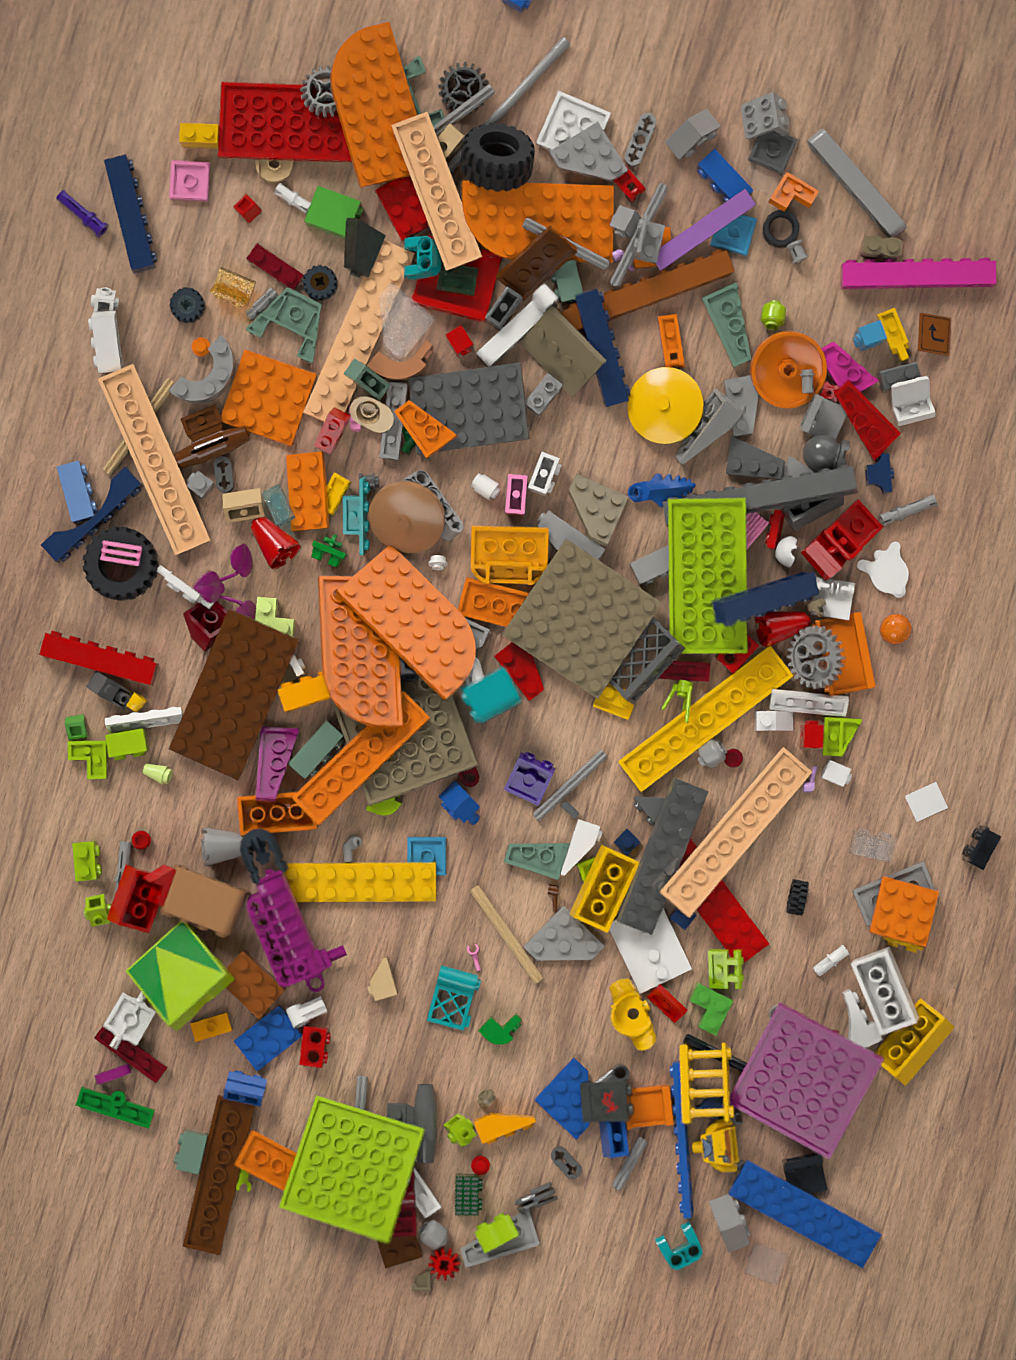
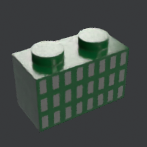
M456 1173L455 1215L478 1216V1210H482V1199L479 1198V1191H483V1179H479V1175Z

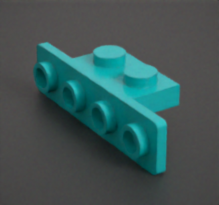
M367 477L359 479V496H343V534L359 535V555L362 556L370 549V540L367 539V532L370 530V523L367 520V513H369L370 508L367 494L370 492V483L367 482Z

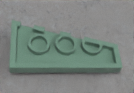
M736 282L702 298L703 304L733 368L751 360Z

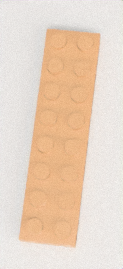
M428 112L391 125L446 271L482 258L476 239L466 223L461 199Z

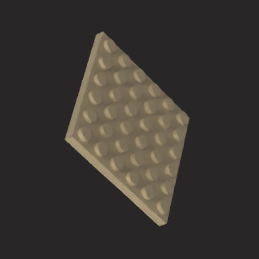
M565 539L502 635L598 699L662 602Z
M419 677L418 681H400L401 692L404 691L431 719L362 784L369 806L478 766L453 696L451 695L444 701L421 677ZM331 699L345 741L348 744L367 725L347 716Z

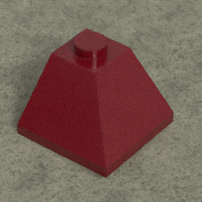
M218 601L210 609L202 603H198L183 613L192 640L204 652L213 646L228 612Z

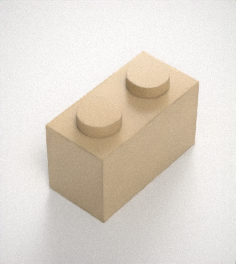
M260 488L222 494L223 510L227 523L265 517Z

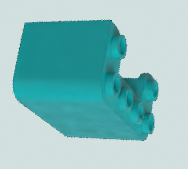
M504 667L463 688L464 693L461 694L467 706L471 705L473 711L470 712L476 723L480 722L481 725L522 703Z

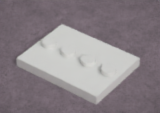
M664 909L661 911L652 935L619 923L617 919L613 921L609 930L640 994L692 969Z

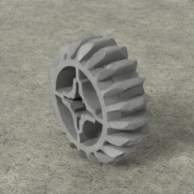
M329 65L326 66V70L319 66L318 72L312 69L313 75L306 74L307 80L302 81L304 87L300 88L303 93L301 98L305 100V107L310 106V112L316 110L317 116L323 112V117L325 118L327 113H330L333 117L334 111H337L330 84V73L332 70H330ZM322 79H329L326 82L321 81ZM313 86H316V89L319 91L315 100L311 96ZM325 101H331V102H332V103H329V104H323Z

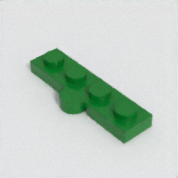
M83 1086L80 1089L75 1105L148 1129L151 1126L156 1110L127 1101L126 1094L121 1090L108 1095Z

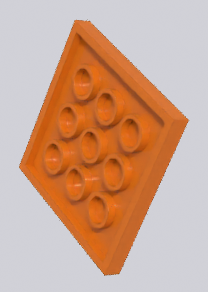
M244 349L221 414L223 423L236 428L245 426L250 433L292 447L317 374Z

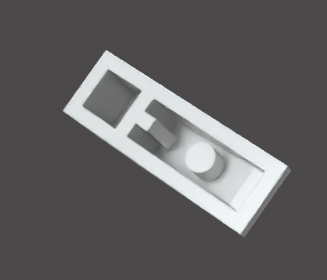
M578 819L560 873L561 875H565L595 845L596 841H600L603 832L599 830L600 826Z

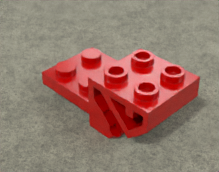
M857 499L831 525L823 529L800 553L826 581L840 571L847 560L851 561L883 526L862 502Z

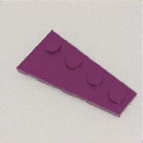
M262 727L260 731L256 800H276L299 734V729Z

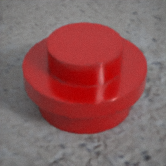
M137 831L132 836V844L136 849L144 850L150 846L151 837L146 831Z
M476 1156L471 1162V1169L477 1175H484L490 1169V1162L485 1156Z

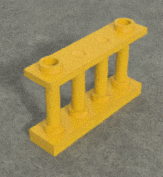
M722 1043V1050L693 1051L688 1045H679L682 1123L693 1124V1119L696 1117L725 1116V1122L731 1123V1118H734V1107L730 1106L729 1059H732L731 1048H728V1044ZM702 1058H722L723 1069L693 1070L691 1069L690 1061ZM723 1077V1089L694 1090V1088H691V1080H694V1078ZM702 1097H724V1108L695 1110V1108H692V1100Z

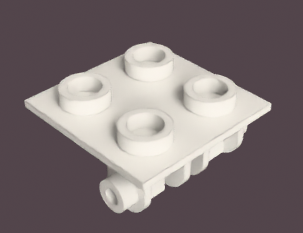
M817 577L816 582L819 595L814 596L813 601L820 598L825 599L826 605L822 606L824 610L823 616L849 620L855 583L833 579L825 581L824 578ZM814 610L811 611V615H816Z

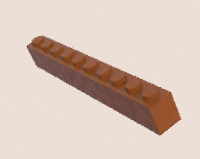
M719 249L710 253L711 256L704 258L700 256L693 259V263L687 265L686 263L678 264L674 270L669 272L668 269L658 272L655 277L650 278V276L639 279V283L632 285V282L622 285L620 290H608L603 293L605 303H602L604 311L607 310L610 320L732 276L735 270L727 250L722 252ZM576 303L567 306L568 309L563 311L557 309L578 332L583 331Z

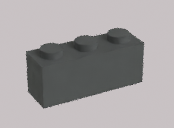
M844 496L784 507L785 518L795 532L844 505Z

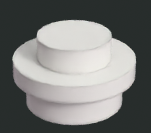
M434 555L431 556L428 565L433 570H443L444 567L448 566V562L445 556Z

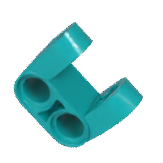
M428 236L404 239V250L417 252V264L404 267V278L422 279L436 276L441 270V256L435 240Z
M689 1221L680 1225L688 1242L671 1250L664 1235L655 1239L663 1257L674 1270L682 1269L702 1256L701 1245ZM691 1246L698 1247V1252L695 1255L688 1253ZM675 1255L681 1257V1261L678 1264L671 1262V1258Z

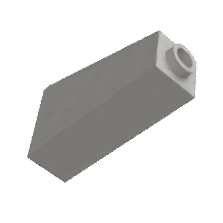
M550 511L546 514L542 513L537 520V523H539L538 527L549 528L548 541L556 551H558L564 540L567 539L597 560L605 552L602 546L589 540L587 536Z

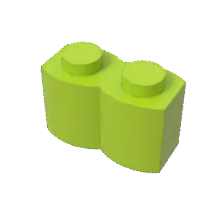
M503 1212L494 1217L495 1221L488 1225L487 1222H484L476 1227L477 1231L474 1233L484 1253L519 1236L509 1214L505 1216Z

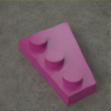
M834 341L821 348L826 358L827 371L836 385L841 386L846 380H849L862 392L879 382L876 377L867 372L862 365H859Z

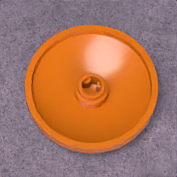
M795 331L779 332L765 339L756 349L750 365L751 381L756 392L766 402L780 408H795L811 401L813 394H818L821 390L827 374L826 358L821 347L809 336ZM812 369L813 373H815V376H813L814 393H802L801 370Z

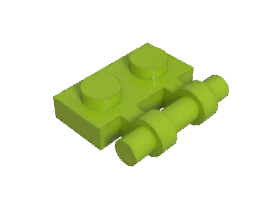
M708 950L709 988L728 989L730 982H735V989H742V982L744 981L742 965L744 964V959L741 956V950H734V957H729V950ZM729 965H734V974H729Z

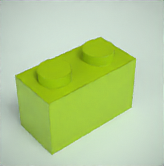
M145 728L105 735L109 758L114 757L115 761L126 759V755L133 754V757L145 756L144 752L149 751Z

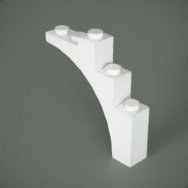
M850 989L843 991L842 995L847 1006L849 1019L848 1039L864 1048L881 1041L882 1038L873 1021L865 1022L868 1018L863 1009L860 1010L857 1003L860 1001L856 992L852 993Z

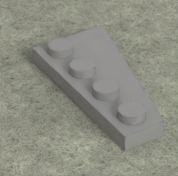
M530 1209L524 1210L511 1218L519 1233V1236L487 1253H484L478 1239L461 1248L465 1267L467 1268L540 1245Z

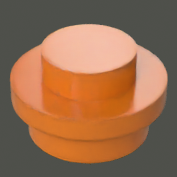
M199 337L192 342L191 348L195 355L203 357L210 352L208 348L211 345L206 338Z

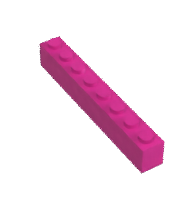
M944 258L941 259V262H933V259H922V262H914V259H904L903 262L886 259L883 262H876V260L869 259L864 260V263H857V260H846L840 266L841 289L994 287L996 285V261H991L990 258H980L979 261H971V258H962L960 261Z

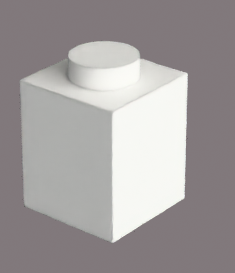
M827 760L820 778L844 787L845 784L848 785L852 774H850L851 769L834 761Z

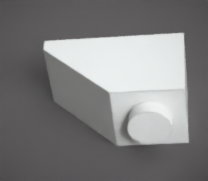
M755 711V731H793V712Z

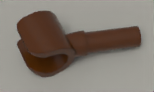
M549 884L547 894L553 896V912H558L557 899L559 887Z

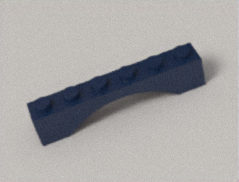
M124 467L111 479L107 498L94 517L74 529L54 532L41 546L56 562L60 563L62 561L64 563L71 557L70 553L75 548L78 550L85 544L84 540L89 535L92 537L99 531L98 527L103 522L106 524L114 517L112 514L117 509L119 511L128 504L126 501L131 496L133 498L142 491L140 488L143 485L129 469Z

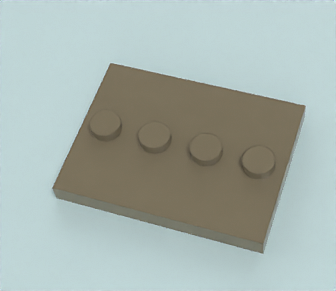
M551 306L520 342L551 376L563 384V388L572 398L606 362L600 353L554 306Z

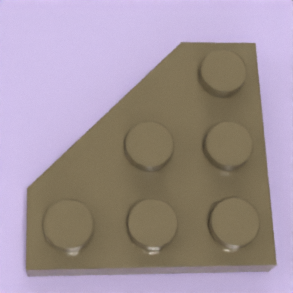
M576 474L568 494L576 506V512L581 523L583 522L589 540L607 547L629 496Z

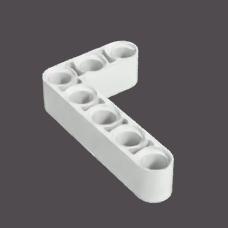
M543 284L532 295V301L477 352L480 359L488 367L496 364L527 335L551 306L556 308L558 297L546 284Z

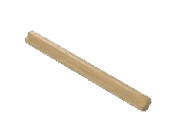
M169 378L165 380L150 402L155 414L170 394L168 390L175 384ZM125 440L122 441L103 468V471L110 476L129 452Z
M478 885L470 890L471 894L535 984L543 979L542 975Z

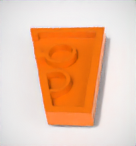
M410 400L394 411L426 458L432 456L458 436Z

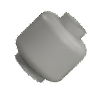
M709 740L699 748L698 761L703 767L715 768L726 759L725 754L727 751L720 741Z
M435 1220L426 1221L419 1230L420 1241L434 1250L440 1246L444 1247L448 1241L447 1228Z

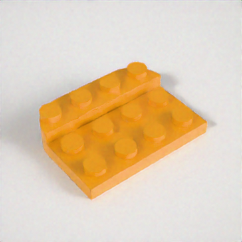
M472 525L471 571L478 580L485 584H535L548 566L549 528Z

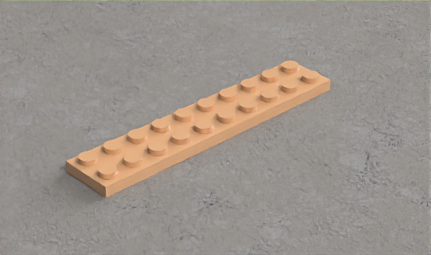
M384 240L369 277L363 276L304 409V414L325 422L328 413L334 407L346 413L358 385L346 377L344 372L354 358L367 366L405 280L404 267L412 264L415 253Z
M134 364L98 378L174 554L178 555L211 541Z
M782 747L659 893L689 918L810 776L812 771Z

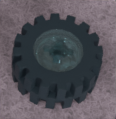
M183 287V289H178L176 293L172 294L173 296L170 298L169 304L174 317L179 321L193 323L195 320L198 321L199 317L204 314L205 302L197 290Z

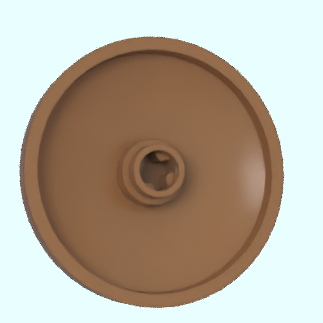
M399 481L384 486L376 493L369 508V523L376 537L386 546H391L403 553H418L432 547L441 537L445 527V511L440 500L428 488L414 482Z

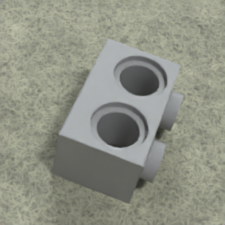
M547 373L526 400V408L540 417L563 388V384Z

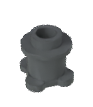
M359 473V479L367 477V482L370 483V490L376 492V488H380L379 476H375V473L372 475Z

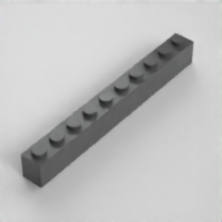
M842 465L835 470L821 469L819 473L814 474L805 472L801 473L798 477L784 476L780 478L781 480L777 481L767 479L763 480L761 484L746 483L740 488L731 486L724 488V491L716 492V490H709L702 495L688 494L686 498L681 499L746 498V514L856 494L858 489L853 466ZM667 499V501L662 502V503H663V509H664V515H665V522H666V525H667V527H668V499Z

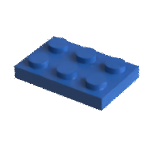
M279 1005L235 1039L234 1043L254 1069L258 1071L301 1038L303 1034L298 1028H293L288 1015Z

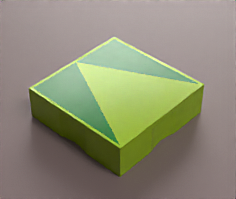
M181 921L126 970L127 974L166 1024L176 1031H179L208 1001L215 998L235 980L224 964L212 954L207 943L190 923L186 924Z

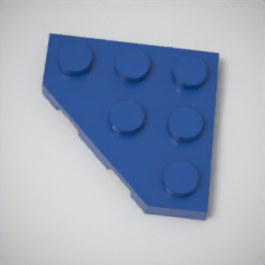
M573 1057L534 1100L577 1140L590 1126V1122H583L580 1083L588 1081V1070Z

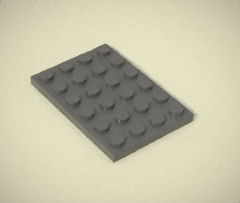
M520 362L408 379L411 401L458 435L437 452L530 439L522 365ZM416 444L417 454H423L418 445Z

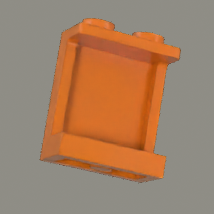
M668 1084L633 1088L631 1103L634 1104L635 1113L630 1120L625 1121L627 1130L645 1126L674 1125Z

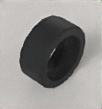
M777 210L767 216L762 232L768 244L776 248H784L796 240L800 225L793 213L787 210L785 212ZM785 218L791 223L792 233L787 239L777 240L771 235L770 225L775 219Z

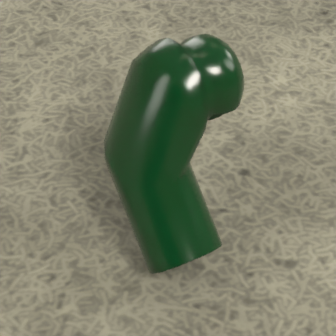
M403 427L402 433L406 442L401 450L409 455L416 443L406 428Z

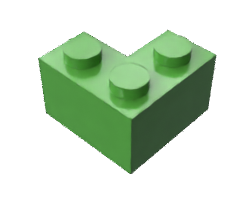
M697 982L689 997L691 1002L705 1008L697 1025L717 1035L733 1000Z

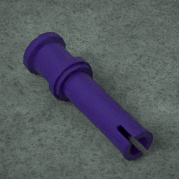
M62 190L57 195L56 200L81 219L83 226L89 227L95 232L96 237L99 238L106 232L109 225L98 219L94 212L86 210L67 194L65 190Z

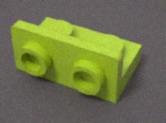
M96 841L72 843L75 881L98 880L99 876L102 875V866L98 864L100 845H97Z

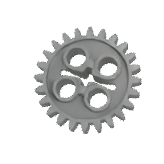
M812 626L799 630L800 634L794 635L796 640L790 641L793 647L787 649L791 652V655H788L787 658L792 661L788 663V666H793L790 672H796L795 680L801 679L800 684H806L807 688L813 687V689L832 685L833 681L838 680L837 675L842 674L839 667H845L841 663V660L846 659L845 656H841V652L845 650L839 649L842 642H836L837 635L831 636L832 630H826V627ZM828 652L830 653V655L826 657H821L806 662L802 661L805 658L817 656L819 654H824Z

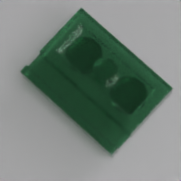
M441 262L436 290L474 297L479 268L461 265L446 271L444 263Z

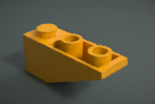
M493 1112L474 1119L482 1144L487 1142V1145L498 1141L497 1138L504 1135L506 1138L516 1134L515 1130L520 1128L527 1130L533 1127V1123L536 1122L535 1116Z

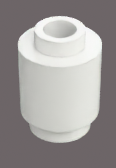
M477 474L471 484L475 492L488 500L491 498L495 499L500 492L499 484L484 474Z

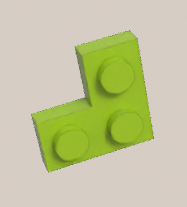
M67 741L68 760H87V779H108L106 741Z

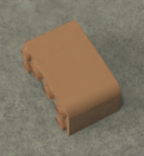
M175 864L173 868L176 869V873L164 906L159 905L158 907L161 910L160 914L168 917L175 915L179 917V921L189 924L191 921L197 924V928L205 931L208 928L215 931V935L223 938L228 935L231 936L237 926L249 890L238 887L234 888V885H229L197 873L192 869L188 870L186 866Z

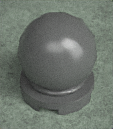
M816 435L810 438L803 448L804 462L815 472H819L821 469H838L839 466L846 463L844 456L846 451H849L850 441L842 439L841 443H837L834 438L828 435Z

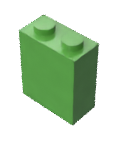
M317 186L304 222L307 226L345 239L347 217L361 218L363 213L361 201Z

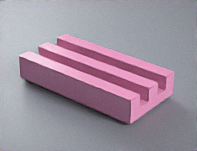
M103 541L100 560L139 566L142 547ZM113 546L138 551L137 554L117 550L107 549V547ZM106 553L134 557L136 561L106 557Z

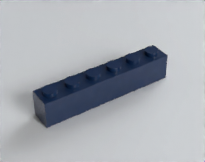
M126 154L104 159L131 271L135 274L155 269V262H158L155 251L151 250L150 244H153L151 233H147L146 226L149 224L146 214H142L141 207H144L142 197L137 194L136 189H139L137 177L133 178L132 171L135 170L133 160L129 159Z
M595 288L575 294L574 298L586 340L606 360L596 372L604 405L609 407L629 401L630 390L628 385H624L623 382L625 372L623 366L618 364L617 359H620L618 348H614L612 342L615 340L613 330L609 329L607 324L610 318L607 310L604 311L602 303H605L602 291L599 292Z
M800 572L713 600L712 606L716 624H724L725 627L736 625V621L739 620L740 622L749 621L751 616L754 615L756 617L764 616L767 611L774 612L781 610L782 606L797 605V601L805 602L812 600V596L819 595L815 572Z

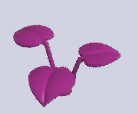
M242 543L236 546L231 553V566L236 570L233 574L219 578L215 571H208L197 580L192 588L209 604L215 603L220 598L239 604L240 607L236 609L237 612L255 619L256 605L252 601L246 600L243 603L242 601L222 595L225 590L222 581L235 577L238 574L241 577H247L252 570L253 559L247 545Z

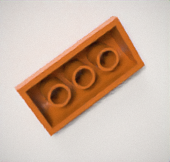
M297 792L278 793L275 801L256 800V795L237 796L240 835H245L254 829H264L270 833L317 829L318 825L292 799Z

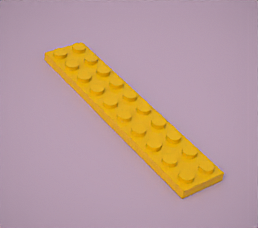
M771 646L767 647L735 671L734 674H731L690 706L688 723H685L684 710L617 762L639 791L642 792L771 694L772 689H777L793 677V674Z

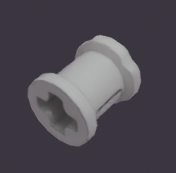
M797 240L786 246V249L792 255L793 264L809 258L801 245L802 240Z

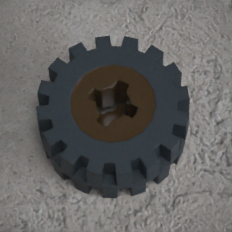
M314 265L304 274L303 287L305 292L317 301L330 299L338 287L337 277L328 266Z

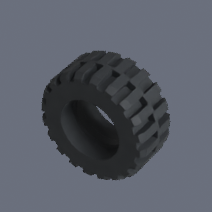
M489 123V125L481 124L478 128L474 127L463 139L460 158L461 171L470 182H474L478 187H484L485 190L492 189L500 192L501 190L511 191L512 188L517 189L521 185L523 186L532 175L535 146L528 135H525L522 130H517L514 126L509 127L502 123L500 125L495 123Z
M110 527L109 530L104 529L100 531L101 534L95 535L91 539L90 545L87 544L85 548L87 550L86 554H83L84 566L82 567L83 572L86 574L87 582L91 584L95 591L112 600L125 601L135 599L139 595L142 596L146 593L145 590L148 587L151 588L152 582L158 574L156 572L159 567L158 555L153 548V544L143 534L128 527ZM103 541L142 547L140 565L131 579L117 582L106 575L103 568L104 560H100ZM108 546V547H107V549H110V550H111L112 548H114L113 546Z

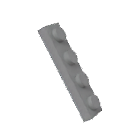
M388 382L390 387L387 390L386 406L391 409L394 422L388 431L382 432L379 458L399 461L403 424L394 411L406 403L408 384Z

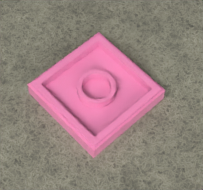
M172 160L169 199L208 202L210 162Z

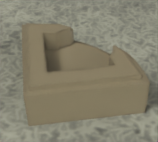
M431 1270L424 1271L415 1278L412 1291H431Z

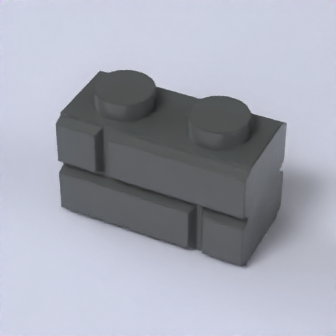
M506 287L486 315L485 321L500 331L521 304L523 297L511 288Z
M917 362L879 371L877 374L882 393L890 391L893 384L921 377Z

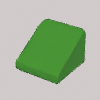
M84 715L65 718L68 740L88 737Z

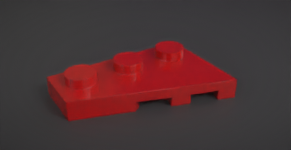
M511 642L494 656L529 701L544 690L533 656Z

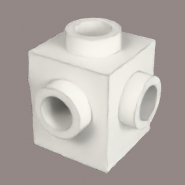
M105 287L96 289V294L91 297V306L94 307V312L118 310L119 298H115L116 291Z

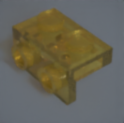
M221 267L214 286L210 289V293L214 294L218 299L231 301L237 307H245L250 302L256 281Z

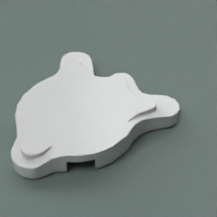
M892 542L886 551H875L874 562L867 560L858 561L857 568L869 575L872 584L877 590L892 594L896 598H901L905 595V586L908 581L909 572L905 562L900 557V544L898 542Z

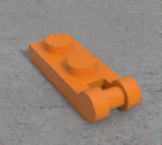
M677 314L658 316L665 367H685ZM677 353V359L670 360V354Z

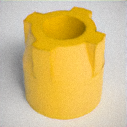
M134 692L126 706L134 712H139L147 700Z

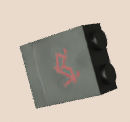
M630 1079L614 1082L583 1081L580 1083L583 1122L628 1121L634 1115L635 1107L631 1103L633 1085L630 1084Z

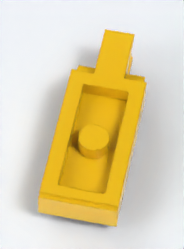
M892 308L877 314L876 317L878 321L881 320L887 337L886 342L892 354L897 353L900 363L908 360L909 357L906 350L909 349V341L896 309Z

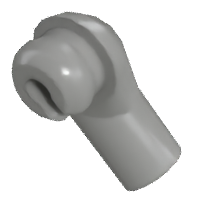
M352 836L343 844L344 862H353V851L362 844L360 837Z

